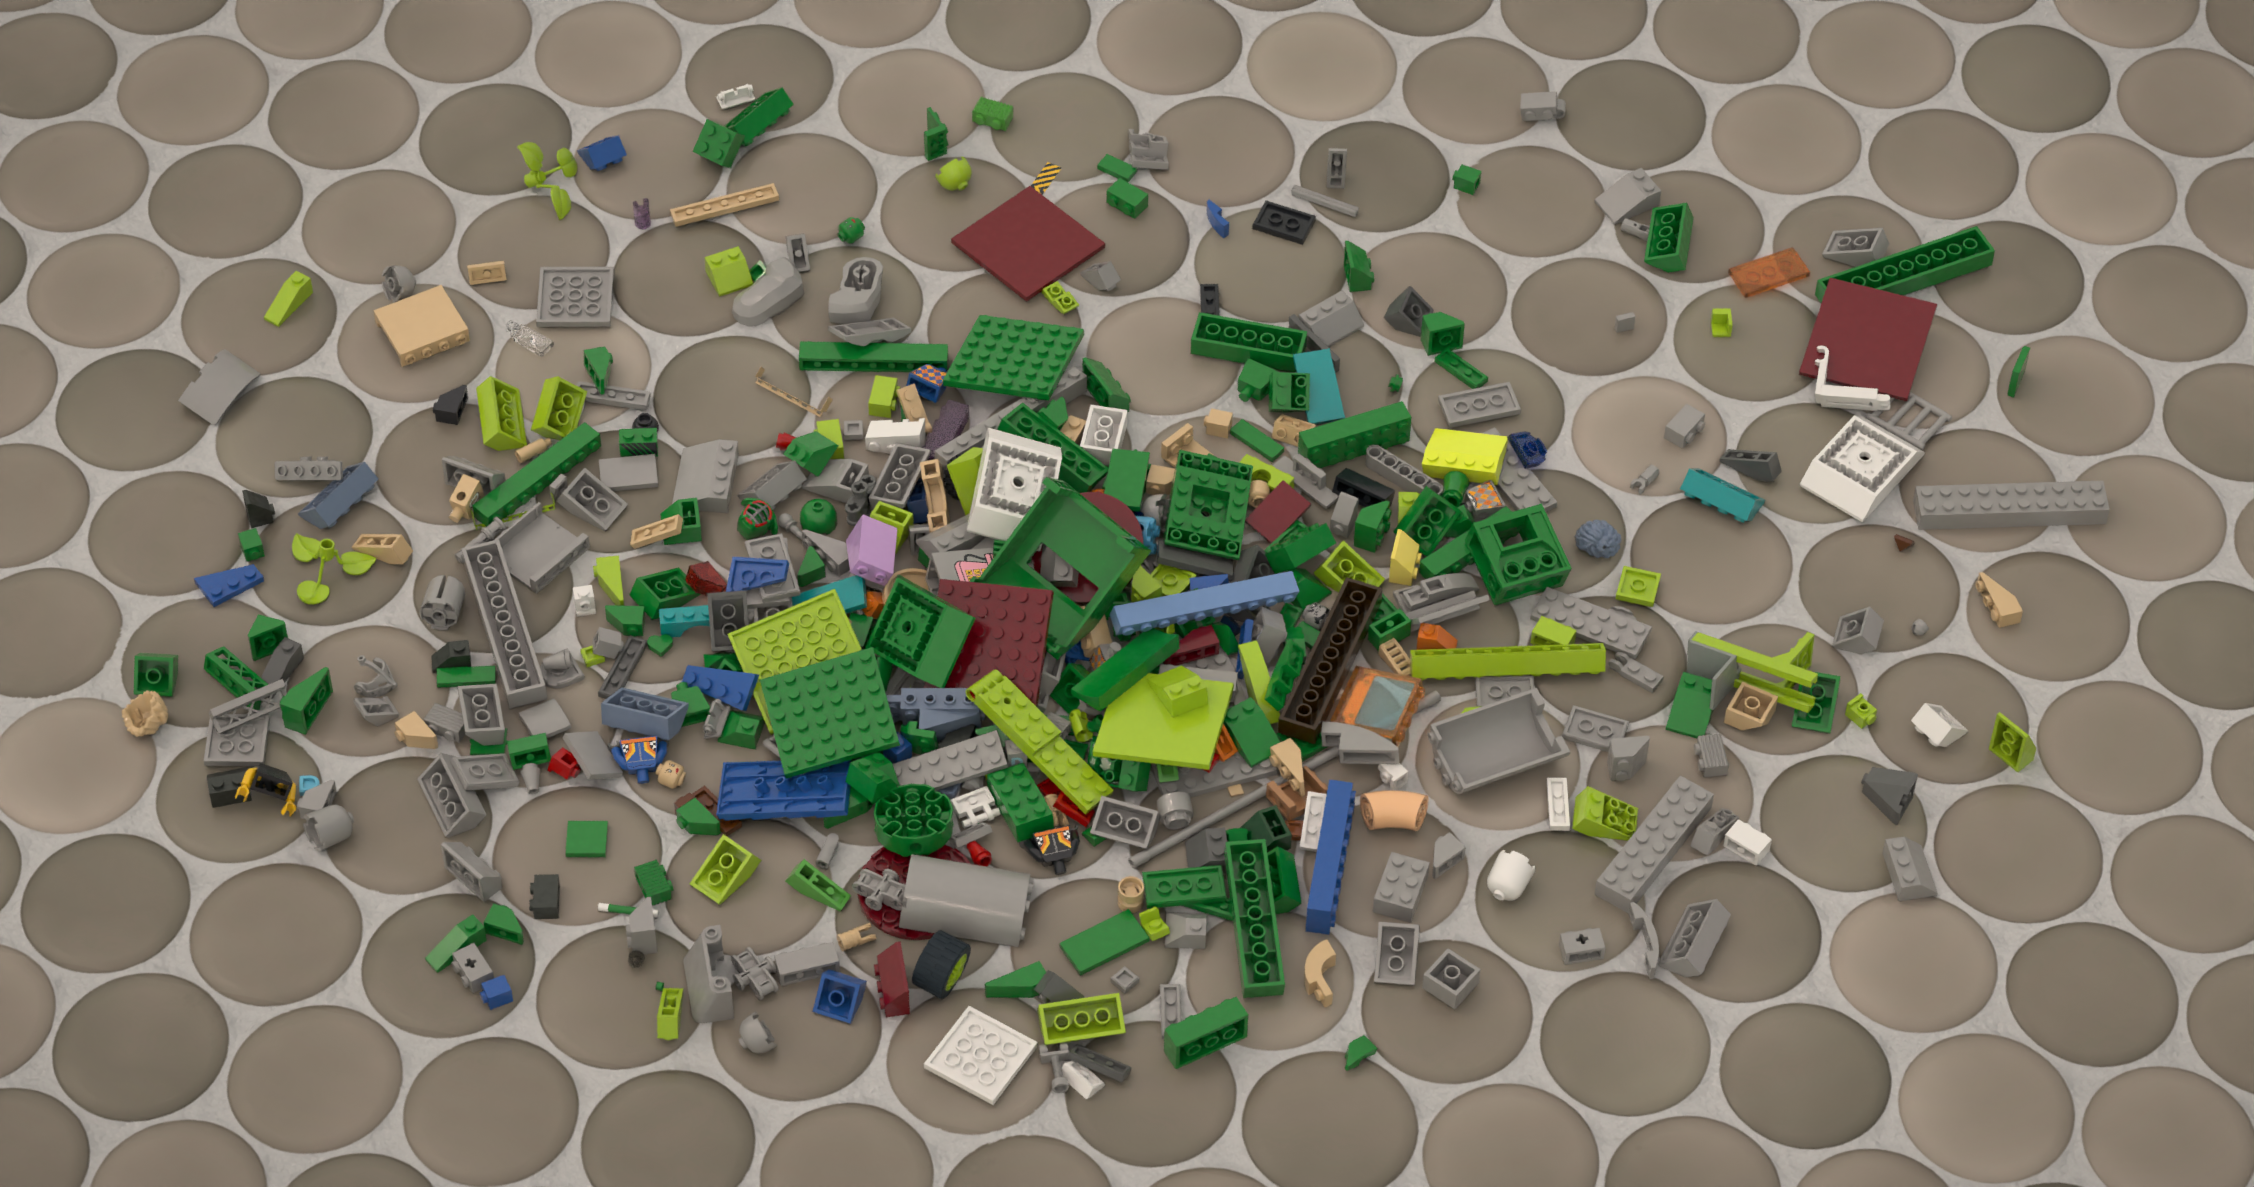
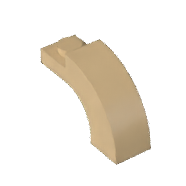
M1327 939L1317 944L1310 951L1305 962L1304 985L1307 994L1314 993L1316 999L1321 1001L1324 1007L1332 1005L1333 993L1322 975L1327 969L1336 964V953Z

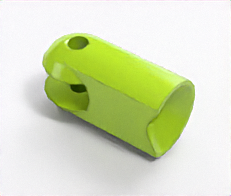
M1079 709L1072 710L1069 715V721L1071 722L1076 740L1078 742L1089 741L1093 737V732L1087 729L1086 725L1089 722L1087 714Z

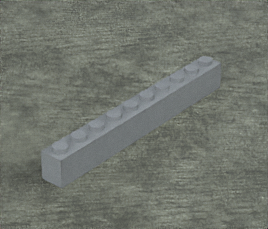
M1074 366L1064 372L1049 401L1023 397L935 450L934 459H939L943 467V474L944 470H947V463H951L950 459L952 457L965 453L972 447L981 448L985 442L987 429L997 430L1001 419L1022 402L1036 413L1042 407L1046 408L1053 399L1056 401L1061 396L1065 398V403L1067 404L1086 392L1087 375Z

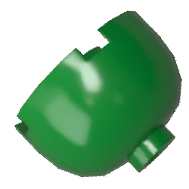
M819 498L808 501L800 512L802 529L818 534H830L838 524L836 509L825 499Z

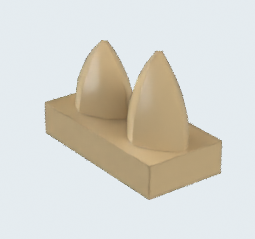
M504 261L467 265L470 285L506 280Z

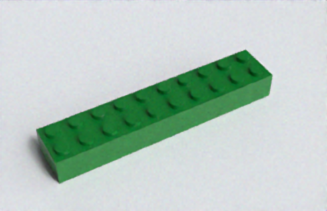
M1975 226L1817 280L1815 295L1820 303H1822L1830 278L1899 295H1906L1991 266L1995 250L1980 229Z

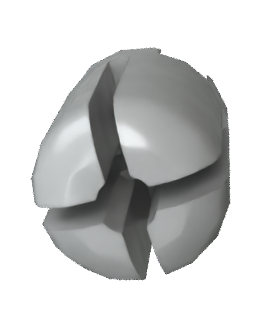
M445 575L433 578L428 584L419 615L421 620L424 619L432 625V629L448 630L450 626L456 625L465 598V588L462 582L452 576H448L446 581Z

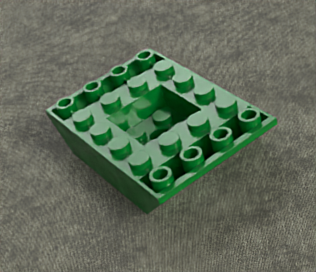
M1179 450L1170 492L1163 536L1164 544L1239 560L1253 466ZM1206 511L1210 514V516L1205 517L1201 514V512Z
M897 575L867 641L866 648L873 647L875 654L909 674L939 688H944L976 618L903 576ZM911 623V629H910V631L908 632L907 628H908L909 624Z

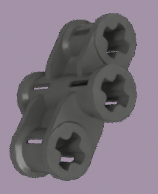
M864 475L859 481L851 485L854 495L849 498L845 505V511L848 513L847 523L851 526H855L862 515L870 517L872 511L869 508V496L876 485V478L872 475Z

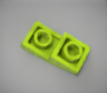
M1058 281L1042 289V294L1062 314H1066L1079 307L1069 291L1066 292Z

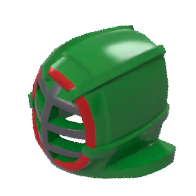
M743 499L741 505L745 508L738 519L737 531L746 540L763 536L769 530L772 535H777V519L771 506L761 499ZM761 512L765 515L766 520L761 515Z

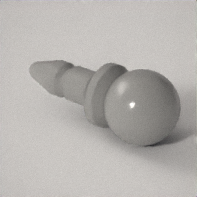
M788 513L781 514L778 518L780 527L785 528L787 532L791 531L797 538L803 540L802 531L796 526L797 522L793 520L792 516Z

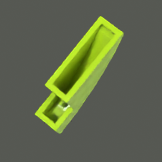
M1257 640L1239 644L1238 649L1248 698L1252 697L1258 704L1270 724L1277 723L1280 717L1279 711L1265 700L1270 675Z

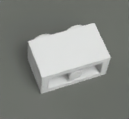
M1738 819L1725 834L1723 846L1757 866L1770 851L1772 839L1752 828L1748 823Z

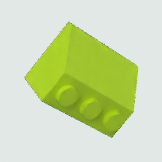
M559 376L545 379L531 431L545 438L561 440L578 426L587 391Z
M972 447L947 465L965 515L970 514L983 448Z

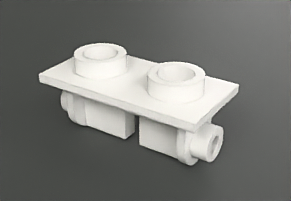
M748 84L737 87L736 91L733 89L720 91V94L716 96L722 110L756 100L752 93L753 87Z

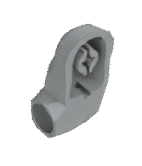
M785 257L769 263L766 267L765 275L761 276L752 286L735 297L732 308L734 319L746 326H758L769 318L786 311L804 294L801 275L796 266Z
M861 257L845 264L840 289L834 294H830L829 318L831 323L841 325L871 320L881 298L883 266L880 261L874 258Z

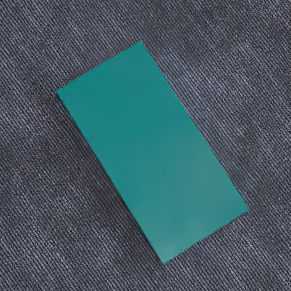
M1330 348L1293 354L1296 373H1310L1309 411H1305L1307 422L1317 425L1344 419L1345 414Z
M855 575L802 592L799 596L792 597V606L835 589L846 614L866 608L865 578Z

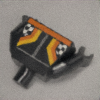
M1075 824L1073 829L1070 828V825L1033 833L1031 840L1021 841L1019 845L1021 848H1025L1028 854L1038 863H1042L1044 867L1053 865L1055 875L1064 874L1067 872L1065 862L1071 861L1080 843L1078 824Z

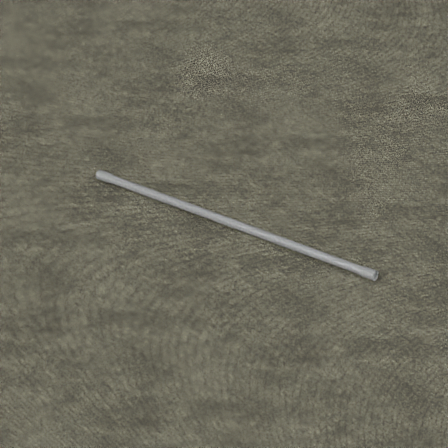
M1435 690L1422 697L1419 701L1369 727L1367 730L1379 734L1413 714L1441 701V696ZM1339 747L1327 750L1302 764V767L1307 766L1310 770L1319 767L1339 756ZM1280 776L1273 781L1279 786L1288 780ZM1267 784L1147 850H1143L1128 858L1131 867L1137 868L1156 855L1266 796Z

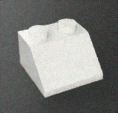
M1924 703L1911 720L1916 725L1915 729L1921 734H1926L1929 737L1928 741L1935 747H1947L1968 732L1960 722L1939 705Z

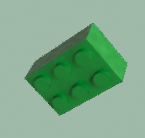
M1317 522L1309 527L1305 526L1299 529L1295 535L1292 534L1284 538V542L1272 545L1270 547L1271 550L1265 553L1274 573L1277 574L1296 568L1336 544V541L1327 523L1319 525Z

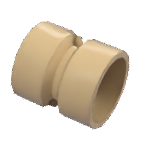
M1134 876L1121 879L1118 884L1119 908L1122 911L1129 909L1131 913L1140 911L1144 904L1143 882Z

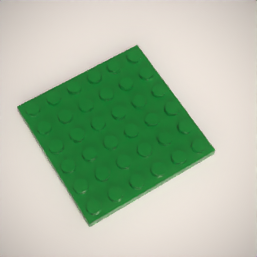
M979 315L943 379V386L1049 401L1084 337V329Z
M873 647L760 679L786 778L900 746Z

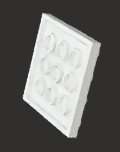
M968 1006L926 1060L924 1068L994 1105L1036 1050L1038 1042Z

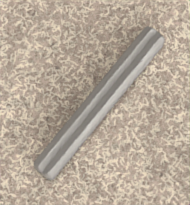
M1294 185L1291 190L1293 196L1356 217L1359 212L1357 206Z

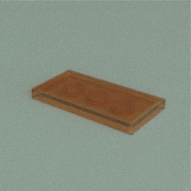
M1793 247L1729 268L1728 271L1745 298L1810 276L1809 269Z

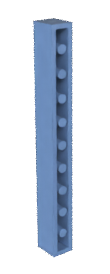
M1288 571L1113 607L1109 615L1116 635L1123 634L1126 636L1135 631L1141 630L1146 632L1155 627L1165 628L1175 623L1181 625L1190 620L1201 621L1206 617H1220L1230 612L1231 614H1236L1244 609L1255 610L1259 606L1266 605L1270 607L1279 602L1290 603L1295 600L1299 593V588L1293 572Z

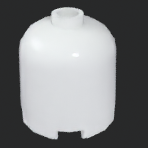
M1502 850L1499 853L1487 878V886L1496 899L1512 901L1521 896L1535 873V866L1531 867L1528 864L1529 859L1515 851H1511L1509 854Z

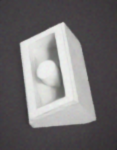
M1066 1062L1061 1069L1063 1077L1068 1080V1084L1085 1099L1092 1097L1105 1086L1104 1082L1092 1071L1076 1062Z

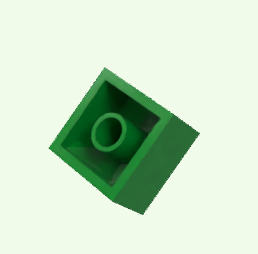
M879 752L850 762L845 782L872 803L878 801L880 797L884 798L889 794L890 790L900 786L892 762Z

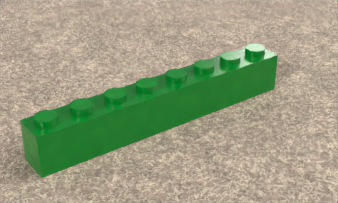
M800 341L799 370L912 372L929 364L936 368L943 367L948 372V344L869 343L866 346H860L849 342Z
M584 422L472 505L474 518L487 527L494 521L495 517L502 521L503 518L513 514L516 509L526 504L532 497L541 493L544 488L553 483L560 474L569 472L591 453L596 452L601 447L600 434Z

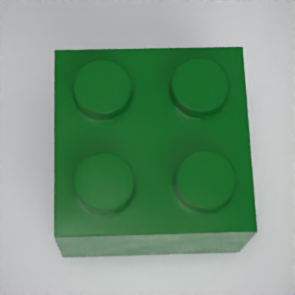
M707 119L692 152L731 169L745 135Z

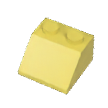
M1400 529L1397 531L1391 555L1389 582L1411 586L1413 579H1417L1418 568H1416V565H1420L1422 553H1419V544Z

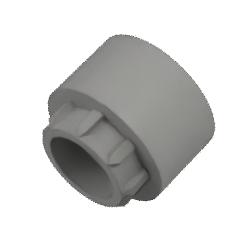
M1172 792L1161 796L1157 800L1160 822L1168 829L1178 830L1189 825L1193 817L1189 794L1185 792Z

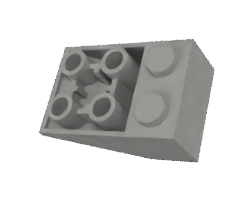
M853 459L829 460L818 477L810 472L802 489L847 503L849 498L854 495L851 485L859 481L862 476L869 475L868 464Z

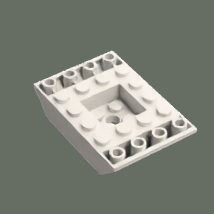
M1854 415L1812 460L1800 483V487L1863 523L1925 455V452L1863 416ZM1864 456H1865V457H1867V458H1869V459H1868V460H1862L1860 457H1864Z
M988 428L966 531L996 540L1007 541L1046 488L1042 483L1046 477L1058 479L1062 461L1061 448ZM1019 479L1022 482V486L1017 487L1013 480ZM1042 544L1037 549V551L1041 550Z

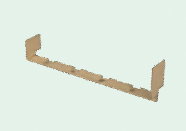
M760 367L755 376L757 378L756 384L821 417L823 412L827 411L833 401L828 397L821 410L816 408L813 410L811 405L801 400L799 402L795 399L797 398L786 392L784 394L780 391L782 390L771 384L769 386L765 383L767 382L760 379L765 371L764 368Z

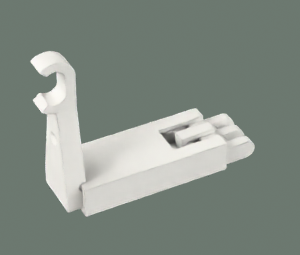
M1825 346L1817 347V351L1824 353L1825 356L1822 360H1815V365L1819 366L1815 390L1816 403L1821 404V407L1871 411L1889 410L1891 408L1890 396L1878 394V389L1826 385L1829 350Z

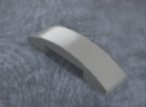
M1630 902L1629 917L1633 930L1642 929L1648 948L1644 964L1649 979H1654L1659 956L1657 933L1644 910L1635 902Z

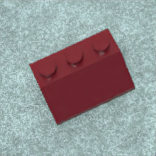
M901 941L877 955V964H874L875 976H879L880 980L876 981L877 991L882 993V998H879L880 1009L885 1011V1017L910 1014L909 989Z

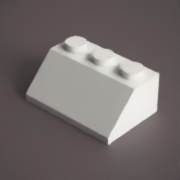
M1090 405L1080 447L1104 465L1109 466L1112 449H1121L1127 427V410Z

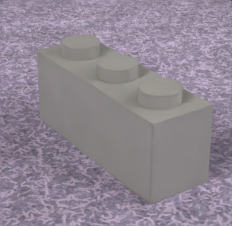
M834 942L822 943L817 946L804 947L799 950L774 955L781 986L819 978L823 972L829 969L840 972L839 959Z

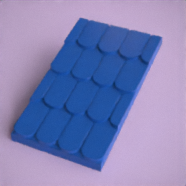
M848 760L790 778L785 777L781 761L723 762L716 815L719 819L726 821L747 818L759 820L779 817L791 819L811 816L823 818L848 815L851 786L845 781L850 762L852 761Z

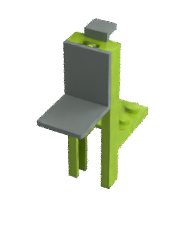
M1695 631L1688 639L1687 673L1712 679L1710 709L1712 710L1719 705L1733 687L1739 688L1741 683L1745 682L1778 696V703L1808 713L1815 705V697L1792 688L1796 683L1811 688L1812 684L1817 682L1818 674L1808 670L1812 664L1815 634L1807 632L1789 652L1771 658ZM1737 663L1784 678V681L1774 683L1742 672Z

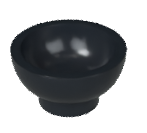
M641 413L633 421L632 429L657 428L658 433L659 424L649 413Z

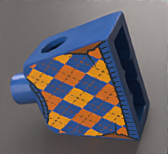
M926 364L909 373L906 386L915 383L920 396L937 403L947 386H943V379L947 371L943 367L936 368Z

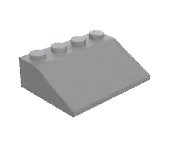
M719 439L683 448L672 504L679 499L697 498L699 511L728 513L739 458L738 441Z

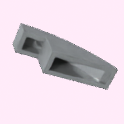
M1045 651L1037 707L1043 713L1046 710L1049 695L1059 682L1066 653L1056 660Z
M1322 721V746L1339 747L1340 763L1399 764V749L1386 738L1362 727Z

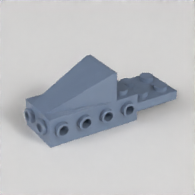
M901 688V695H886L894 722L902 721L903 725L906 726L909 721L918 722L919 729L935 731L937 742L943 741L947 733L970 724H974L975 728H981L982 720H985L986 717L973 702H969L965 693L967 688Z

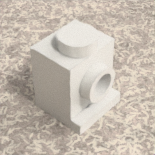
M592 585L573 587L577 617L596 614Z
M1400 763L1379 764L1380 778L1384 783L1390 785V790H1398L1407 784L1408 771Z

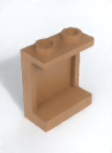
M1307 766L1302 767L1305 795L1302 797L1297 791L1292 789L1289 781L1279 786L1274 781L1267 783L1266 798L1273 805H1277L1280 813L1288 821L1305 814L1308 791L1327 794L1328 786L1322 783L1316 773Z

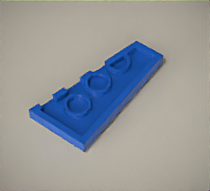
M687 665L682 682H686L688 687L697 686L702 693L715 699H720L722 702L742 711H747L759 674Z

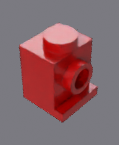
M562 747L552 756L547 771H554L568 780L570 777L576 778L581 768H579L580 765L573 754Z

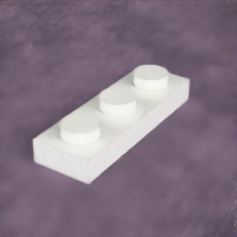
M1547 778L1550 831H1569L1567 778Z
M1308 791L1299 847L1301 850L1317 852L1327 794Z

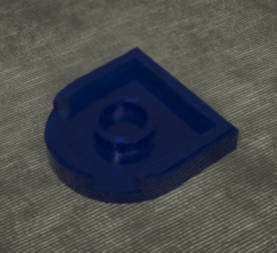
M1526 431L1510 434L1507 439L1525 469L1539 466L1546 460L1545 454L1547 450L1539 438L1536 439L1530 435V432Z

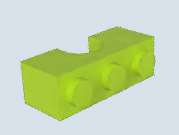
M1246 454L1239 462L1252 465L1251 482L1254 480L1266 482L1270 493L1282 480L1294 489L1295 477L1260 461L1256 457Z

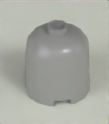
M330 805L303 816L307 821L303 824L309 842L314 841L316 844L314 849L318 852L346 840L352 834L354 818L350 812H347L340 805Z

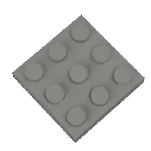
M235 714L234 716L244 719L248 714ZM269 714L260 716L221 734L217 733L210 718L204 765L259 766L260 763L264 764L270 724ZM226 716L216 718L220 728L229 725L231 718Z

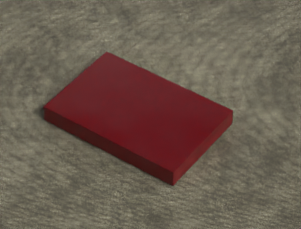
M1282 480L1245 519V523L1271 544L1311 507V503Z

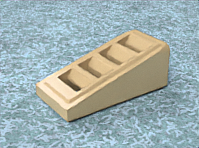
M1395 638L1379 646L1378 655L1401 680L1411 675L1410 659ZM1405 666L1408 667V668H1406V669H1404V670H1402V671L1400 670L1401 668H1403V667H1405Z

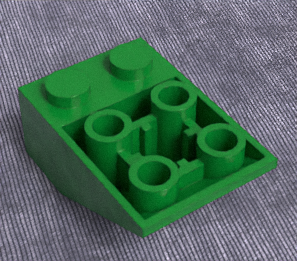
M1091 741L1087 764L1109 786L1131 791H1147L1151 763L1093 756L1095 742Z

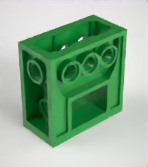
M1542 504L1474 522L1465 539L1494 606L1544 592L1546 587L1552 589L1562 587L1572 569ZM1516 533L1520 534L1523 542L1503 547L1500 538Z

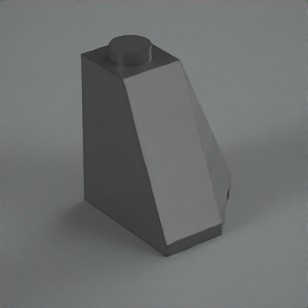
M1872 767L1869 774L1865 773L1862 778L1861 784H1864L1862 793L1893 824L1898 825L1914 797L1918 774Z

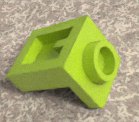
M1157 907L1139 914L1141 926L1152 941L1170 934L1169 927L1160 918Z

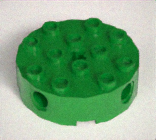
M925 784L897 786L890 790L889 794L884 798L880 797L875 804L873 813L875 821L874 831L878 841L887 850L904 857L911 856L912 854L926 856L943 847L952 837L954 823L951 801L944 793L941 794L935 791L934 787Z

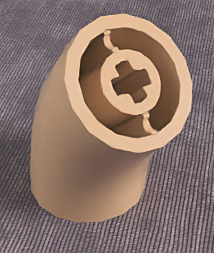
M1383 790L1364 793L1360 796L1361 814L1369 830L1402 828L1418 831L1424 822L1429 803L1427 795L1409 791Z

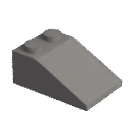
M1639 168L1623 176L1598 196L1594 202L1615 225L1624 221L1625 218L1629 219L1659 206L1661 190L1642 168Z
M1883 228L1833 231L1822 255L1824 258L1857 267L1884 258L1889 242Z
M586 468L579 473L557 499V502L571 514L603 531L607 530L628 505Z
M1379 922L1374 982L1415 985L1420 936L1419 925Z

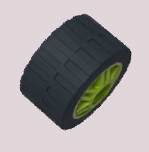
M942 930L937 931L924 947L915 965L912 984L940 999L947 997L966 967L971 953L970 945Z

